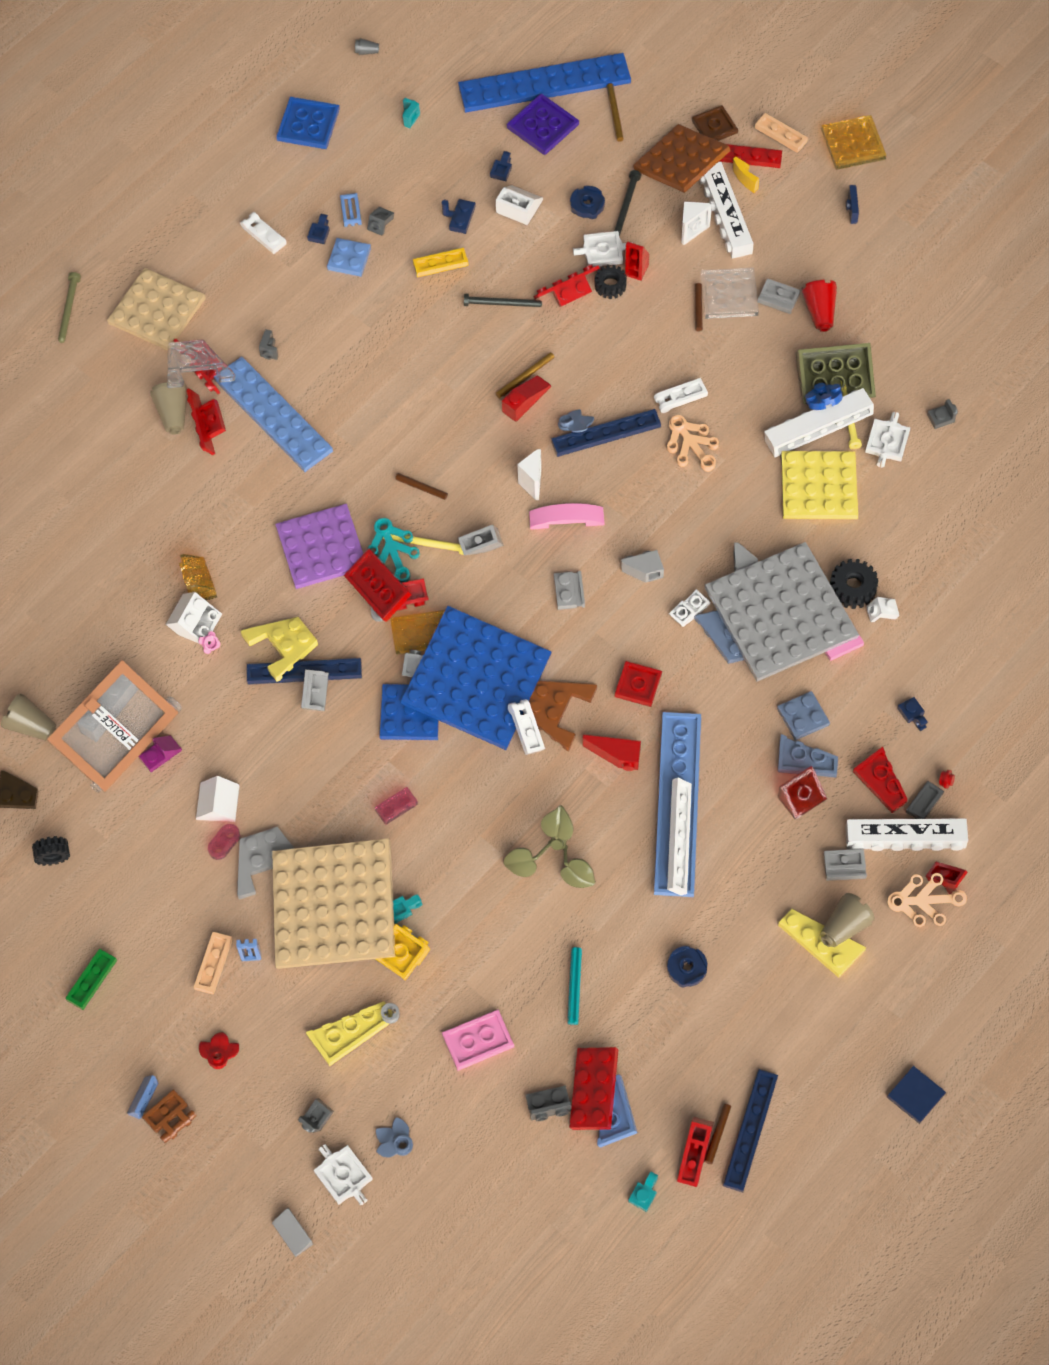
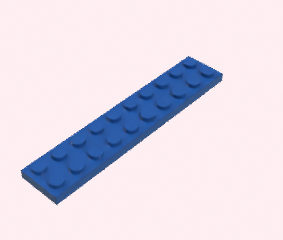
M624 53L461 81L458 82L464 110L467 113L533 101L541 93L547 98L607 88V85L610 83L613 86L631 83V77Z

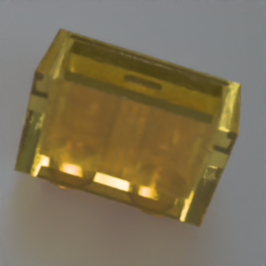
M187 554L180 555L182 562L179 563L188 593L196 592L206 601L217 598L205 558Z

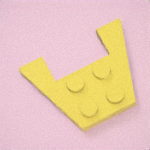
M299 617L241 631L242 637L249 646L268 638L283 657V659L267 666L268 671L277 682L282 679V675L286 671L289 672L293 668V665L299 659L302 660L318 645L316 638Z

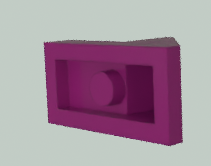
M171 735L153 738L154 745L139 755V759L150 772H153L182 751Z

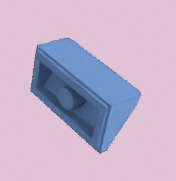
M151 1075L143 1079L127 1112L128 1115L137 1119L142 1118L158 1086L155 1076Z

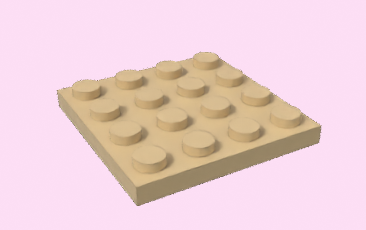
M144 268L107 321L108 324L169 351L175 343L173 340L175 338L178 339L206 299L205 294Z

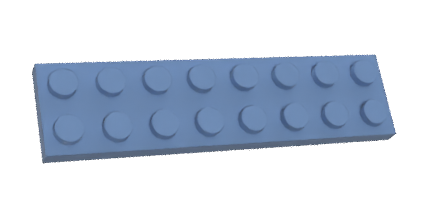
M242 356L226 367L225 370L214 376V381L304 472L333 452V448Z

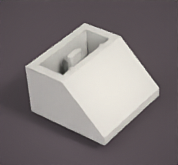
M513 185L504 187L496 199V213L528 225L543 201V197Z
M196 592L186 593L180 598L166 625L179 636L199 643L200 637H204L208 632L213 631L222 613Z

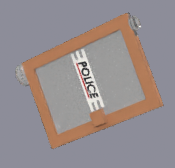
M122 660L50 735L47 741L93 782L90 786L99 793L102 790L105 793L153 741L152 739L156 738L182 710V707L171 696H167L165 699L161 697Z

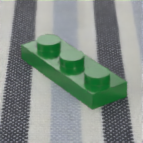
M99 949L66 996V1001L84 1010L117 962V959Z

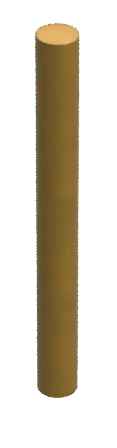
M610 83L607 85L617 141L621 142L624 140L614 86Z
M548 353L497 391L496 396L500 399L554 359L553 353Z

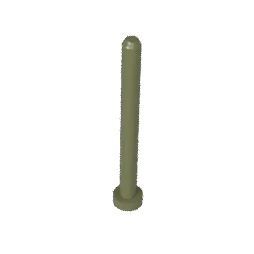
M71 272L68 275L70 284L58 337L60 343H63L66 339L77 283L81 279V275L76 272Z

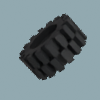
M606 265V268L603 266L601 270L598 269L597 274H595V290L600 296L603 294V298L609 296V299H612V296H614L616 299L618 294L622 296L623 292L626 291L627 276L624 270L621 271V267L618 266L616 269V265H612V268H610V265ZM607 279H615L617 283L614 285H607L604 283V281Z
M57 836L53 838L47 837V839L42 838L40 841L37 840L33 843L34 862L38 865H57L59 862H65L70 857L68 840L66 838H57Z

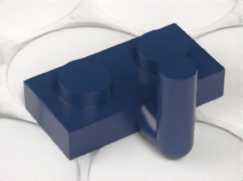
M459 199L455 211L449 210L448 200H442L443 216L452 218L449 231L466 234L476 202Z

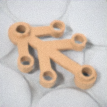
M681 415L673 416L669 421L672 435L667 443V451L669 453L677 452V440L679 434H681L684 440L680 455L677 457V464L681 467L688 464L687 455L690 447L700 459L701 468L707 472L713 470L716 463L715 458L712 455H706L698 444L708 445L709 449L715 450L719 446V440L715 437H704L709 432V427L706 424L688 423ZM687 430L697 431L700 436L692 435Z
M935 873L917 896L908 897L915 887L923 883L922 877L915 874L901 892L890 894L888 905L893 911H903L913 920L916 926L922 927L926 922L925 917L920 914L918 915L908 906L918 905L934 919L936 925L941 926L945 924L946 917L938 913L929 904L953 903L955 906H962L966 903L967 896L962 890H955L950 895L928 896L937 885L943 882L942 875ZM934 876H940L941 881L939 883H935L933 881ZM914 877L921 879L919 884L913 883ZM956 895H962L963 899L961 902L955 901ZM900 898L902 900L901 905H895L894 899ZM942 916L944 918V921L942 923H937L936 917ZM917 917L923 918L922 924L916 923Z

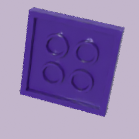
M541 93L507 123V129L543 155H546L579 125V120Z

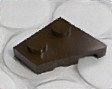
M1 770L0 808L36 809L38 789Z

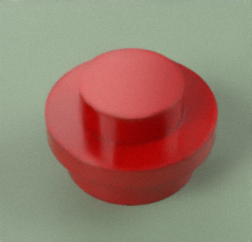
M948 769L941 772L939 785L943 786L944 789H948L954 784L955 775L952 774V770Z

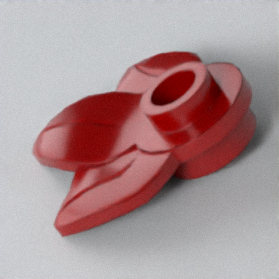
M224 1032L216 1033L211 1038V1042L201 1041L199 1044L201 1057L207 1059L209 1065L214 1069L224 1068L228 1060L235 1057L239 1052V1043H229L228 1036Z

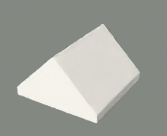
M684 202L681 241L683 245L710 227V203Z
M537 449L517 464L518 484L535 500H539L541 449Z
M219 776L201 782L196 820L235 822L239 784Z

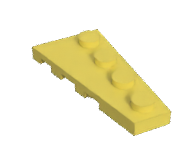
M793 909L778 923V926L838 978L866 949V947L851 939L844 941L836 947H827L822 943L820 936L824 925Z
M383 1001L365 1008L357 1014L345 1016L342 1020L332 1024H325L314 1031L310 1030L306 1032V1035L327 1064L331 1066L389 1025L383 1021L381 1016V1009L386 1003ZM389 1009L387 1014L391 1018L393 1017V1012Z

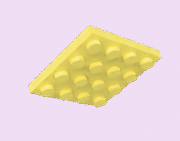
M782 451L783 519H858L855 452Z

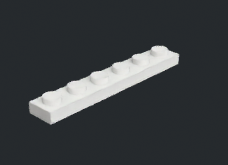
M680 778L672 779L667 890L684 895L687 894L692 784Z

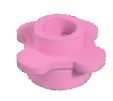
M212 631L198 640L206 654L220 647V642Z

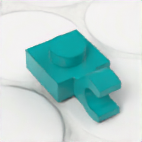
M418 894L406 901L403 896L393 900L394 924L411 916V909H416L423 905Z
M651 1171L644 1185L638 1182L628 1202L647 1212L657 1195V1192L652 1189L658 1180V1175Z

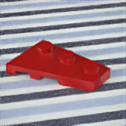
M881 747L853 769V773L893 814L907 803L908 799L893 772V767L885 755L884 748Z

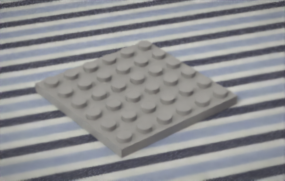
M806 542L705 584V590L756 682L859 637L856 628Z

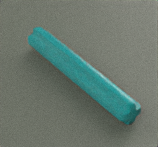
M579 947L571 949L567 1020L569 1025H578L582 962V949Z

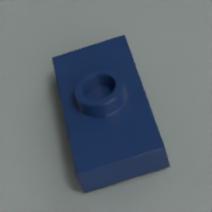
M849 185L848 199H846V210H849L850 224H857L859 217L856 185Z

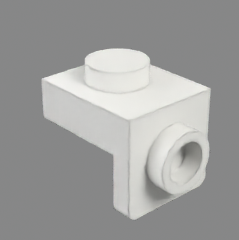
M877 597L867 605L870 622H875L879 618L896 619L899 617L895 599Z

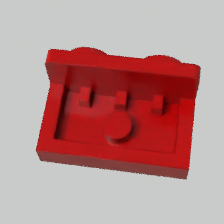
M424 578L402 583L412 595L397 611L407 609V605L414 604V607L426 605L425 601H429Z

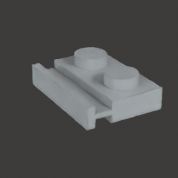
M767 278L758 297V303L791 314L801 290Z
M581 571L577 573H554L558 610L572 609L579 606L585 607Z
M864 849L824 851L826 881L866 879Z

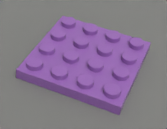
M347 504L276 523L277 532L296 589L344 576L363 555Z

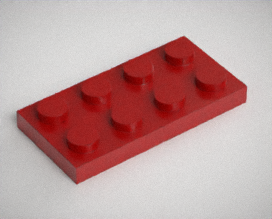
M368 549L344 575L385 622L412 595L371 549Z
M616 1047L577 1048L570 1129L611 1130L619 1051Z

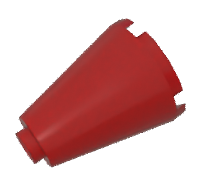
M815 280L805 284L806 288H801L802 295L815 328L820 330V332H827L834 325L837 285L833 280H830V283H825V280Z

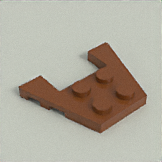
M538 681L529 700L538 729L543 730L553 741H557L566 751H569L575 739V733L558 726L572 696L591 703L596 693L597 685Z

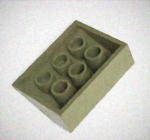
M870 343L801 349L796 352L797 371L803 404H807L805 395L815 389L814 386L818 383H824L825 385L839 384L841 391L846 385L848 394L854 390L864 388L869 398L876 397Z

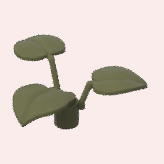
M562 805L543 817L541 828L547 836L552 838L536 856L532 857L531 851L527 848H516L509 852L504 859L505 867L521 877H529L537 869L535 860L550 846L554 850L563 849L564 865L566 866L562 868L560 873L563 880L576 888H587L596 883L593 870L585 860L577 858L572 859L568 863V846L566 843L572 837L574 828L567 811Z

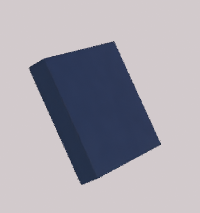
M913 1066L889 1093L887 1098L920 1124L946 1092Z

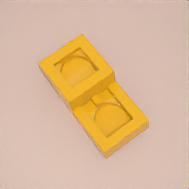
M735 156L733 158L734 174L748 190L755 193L758 190L759 178L749 172V164Z

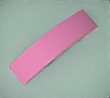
M557 504L529 511L530 529L549 528V524L586 523V526L604 525L603 507L596 505Z

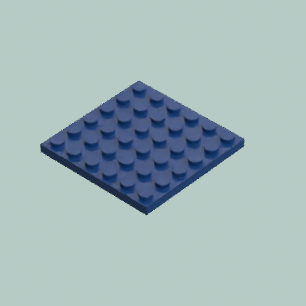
M447 606L401 700V704L507 750L516 731L513 717L508 711V704L513 702L517 704L524 699L530 700L552 652Z

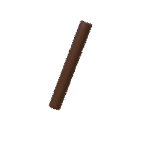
M701 283L695 284L696 331L703 330Z
M400 473L396 475L395 480L444 500L448 496V493Z
M723 1104L704 1161L707 1164H713L731 1110V1105Z

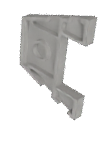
M278 827L240 839L237 891L239 900L256 894L251 879L252 875L273 869L272 851L295 849Z

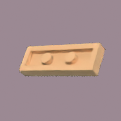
M766 113L755 124V129L797 153L807 142L808 137Z
M216 932L212 933L194 984L195 990L210 994L215 993L233 940L232 936Z

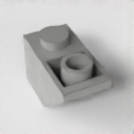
M657 550L645 551L640 555H631L621 559L622 572L645 583L661 579L664 576V568Z

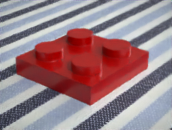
M625 661L615 691V697L652 707L662 677V671Z

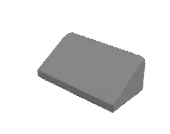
M289 1208L284 1210L272 1222L295 1257L313 1245L311 1239Z

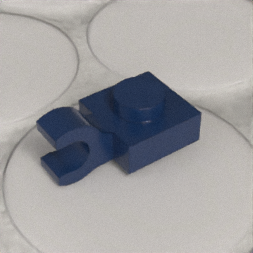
M504 151L501 160H495L490 172V178L507 182L512 169L510 152Z
M320 214L318 224L312 223L307 236L308 241L325 245L330 231L328 226L329 220H327L328 215Z
M915 697L898 705L897 709L907 723L913 721L919 731L927 728L925 724L928 721L923 716L925 711Z

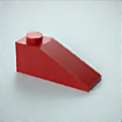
M630 242L626 243L625 274L642 281L649 266L650 255L643 246Z
M538 375L514 388L502 400V412L517 422L551 388V384Z
M583 735V747L618 768H623L626 771L638 770L641 741Z
M693 1117L677 1182L694 1187L698 1186L714 1122Z

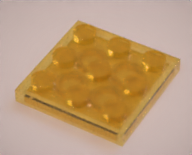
M872 115L822 125L821 130L836 170L886 160L887 155Z

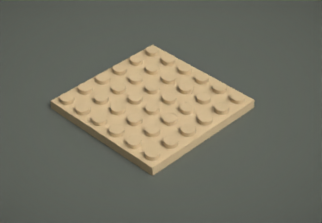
M389 838L272 851L275 967L277 969L395 957L391 844Z

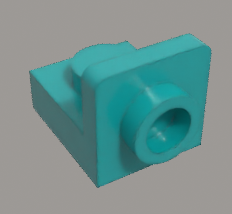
M404 98L402 118L404 126L410 129L420 116L419 103L415 100Z

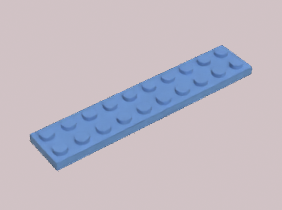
M663 712L654 895L694 897L701 714ZM680 778L692 784L687 894L684 895L667 890L672 779Z

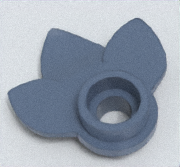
M575 410L561 416L558 427L564 431L584 432L593 423L594 417L581 416V410Z
M395 1118L392 1128L376 1129L377 1139L381 1143L376 1150L379 1155L387 1158L396 1154L405 1156L412 1151L413 1142L409 1137V1127L402 1119ZM401 1143H406L407 1146L404 1149L399 1148Z

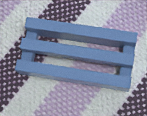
M357 193L340 195L344 227H348V224L355 226V223L362 225ZM351 198L355 199L357 218L355 219L353 216ZM344 199H348L350 219H347Z
M246 939L243 944L241 940H236L241 961L261 960V951L257 939H253V943ZM244 949H247L249 956H245Z

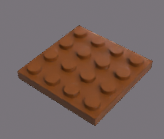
M678 124L633 165V168L645 176L685 193L730 152L729 145Z

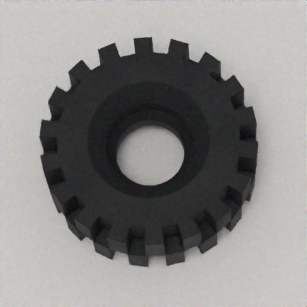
M848 559L847 563L845 561L840 562V566L837 565L834 571H832L830 585L839 601L844 603L845 608H848V605L852 606V609H856L857 605H859V608H863L864 603L868 605L875 598L878 587L877 572H873L872 565L867 567L868 562L866 561L862 564L859 563L860 559H856L855 562H852V559ZM851 578L858 579L861 582V586L857 588L850 587L847 584V580Z

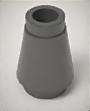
M361 38L360 40H355V53L359 55L378 54L379 43Z

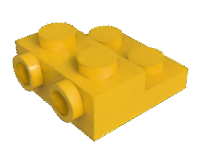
M395 924V957L375 960L406 981L416 965H420L431 949L427 946L429 942L421 936L416 938L411 935L413 931L405 925L400 927Z

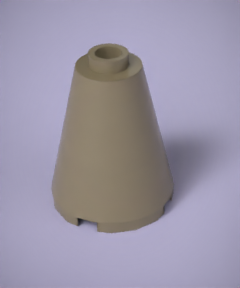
M170 382L161 383L152 388L153 391L150 390L166 431L172 435L179 434L184 429L187 388L181 382H176L177 385H171Z
M18 694L13 699L7 709L9 710L7 716L4 715L1 722V727L45 741L56 730V724L22 694Z
M846 893L841 897L820 933L821 941L824 945L836 947L872 925L875 919L874 914L866 903L862 905L859 902L861 898L852 893Z

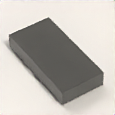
M927 781L906 809V813L915 819H926L944 794V791Z

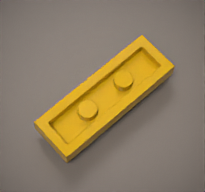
M464 248L413 259V265L417 277L468 266V259Z

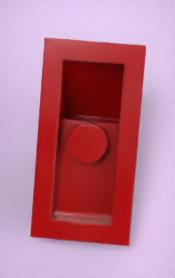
M936 861L925 877L930 881L933 874H941L943 882L940 885H943L950 895L968 872L964 869ZM936 875L933 877V881L939 883L941 877Z

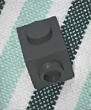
M318 1098L315 1099L306 1114L299 1117L298 1121L302 1123V1128L307 1132H318L322 1130L334 1111Z

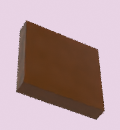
M723 105L692 117V122L699 133L717 141L738 133V128Z

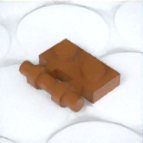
M173 1089L144 1114L142 1118L155 1133H158L163 1128L165 1133L160 1139L167 1143L170 1139L173 1140L177 1137V1133L185 1126L188 1127L197 1115L193 1110L186 1115L183 1113V1110L188 1105ZM178 1116L180 1120L170 1127L168 1123Z

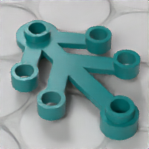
M380 518L374 524L376 535L367 550L375 548V554L378 555V546L384 537L386 544L379 558L385 564L390 554L396 567L395 576L401 583L408 582L411 577L410 572L406 567H403L397 550L408 554L411 559L419 558L420 551L417 547H409L394 541L391 534L401 537L405 543L413 541V534L411 531H403L393 527L392 522L387 518ZM383 525L387 526L385 530H381ZM408 534L411 535L409 539L404 538ZM417 551V554L411 555V552ZM402 574L407 575L404 579H401L400 576Z

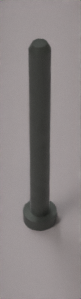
M631 170L629 174L630 182L614 230L619 232V236L636 183L642 176L637 170Z
M464 294V306H469V304L542 306L541 300L469 297V294Z

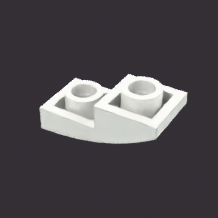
M695 590L684 602L681 601L669 615L683 627L691 622L695 615H699L711 603L698 590Z

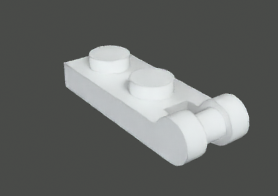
M252 212L247 220L244 219L240 222L241 227L273 254L286 245V240L261 220L255 212Z
M701 378L659 392L654 396L656 403H659L661 413H666L672 408L706 397L708 391Z
M524 699L517 704L515 702L508 704V711L513 717L525 755L544 750L545 747L529 701Z

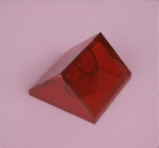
M812 766L779 786L778 799L794 819H798L827 800Z

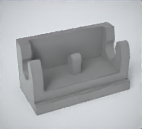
M305 669L301 708L325 711L329 673Z

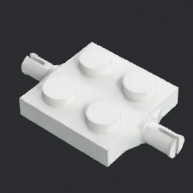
M618 231L584 235L583 248H573L574 256L585 255L588 266L623 264L622 253L623 250H626V243H622Z
M892 412L890 421L875 419L865 453L877 455L879 457L877 466L880 467L881 464V468L885 466L886 459L901 461L910 427L897 423L899 417L897 412L896 416L895 412Z
M326 1144L323 1145V1148L321 1146L319 1151L326 1159L320 1166L314 1169V1173L339 1205L347 1198L353 1196L360 1205H363V1201L366 1203L367 1199L362 1194L361 1189L373 1179L347 1145L342 1150L333 1154Z

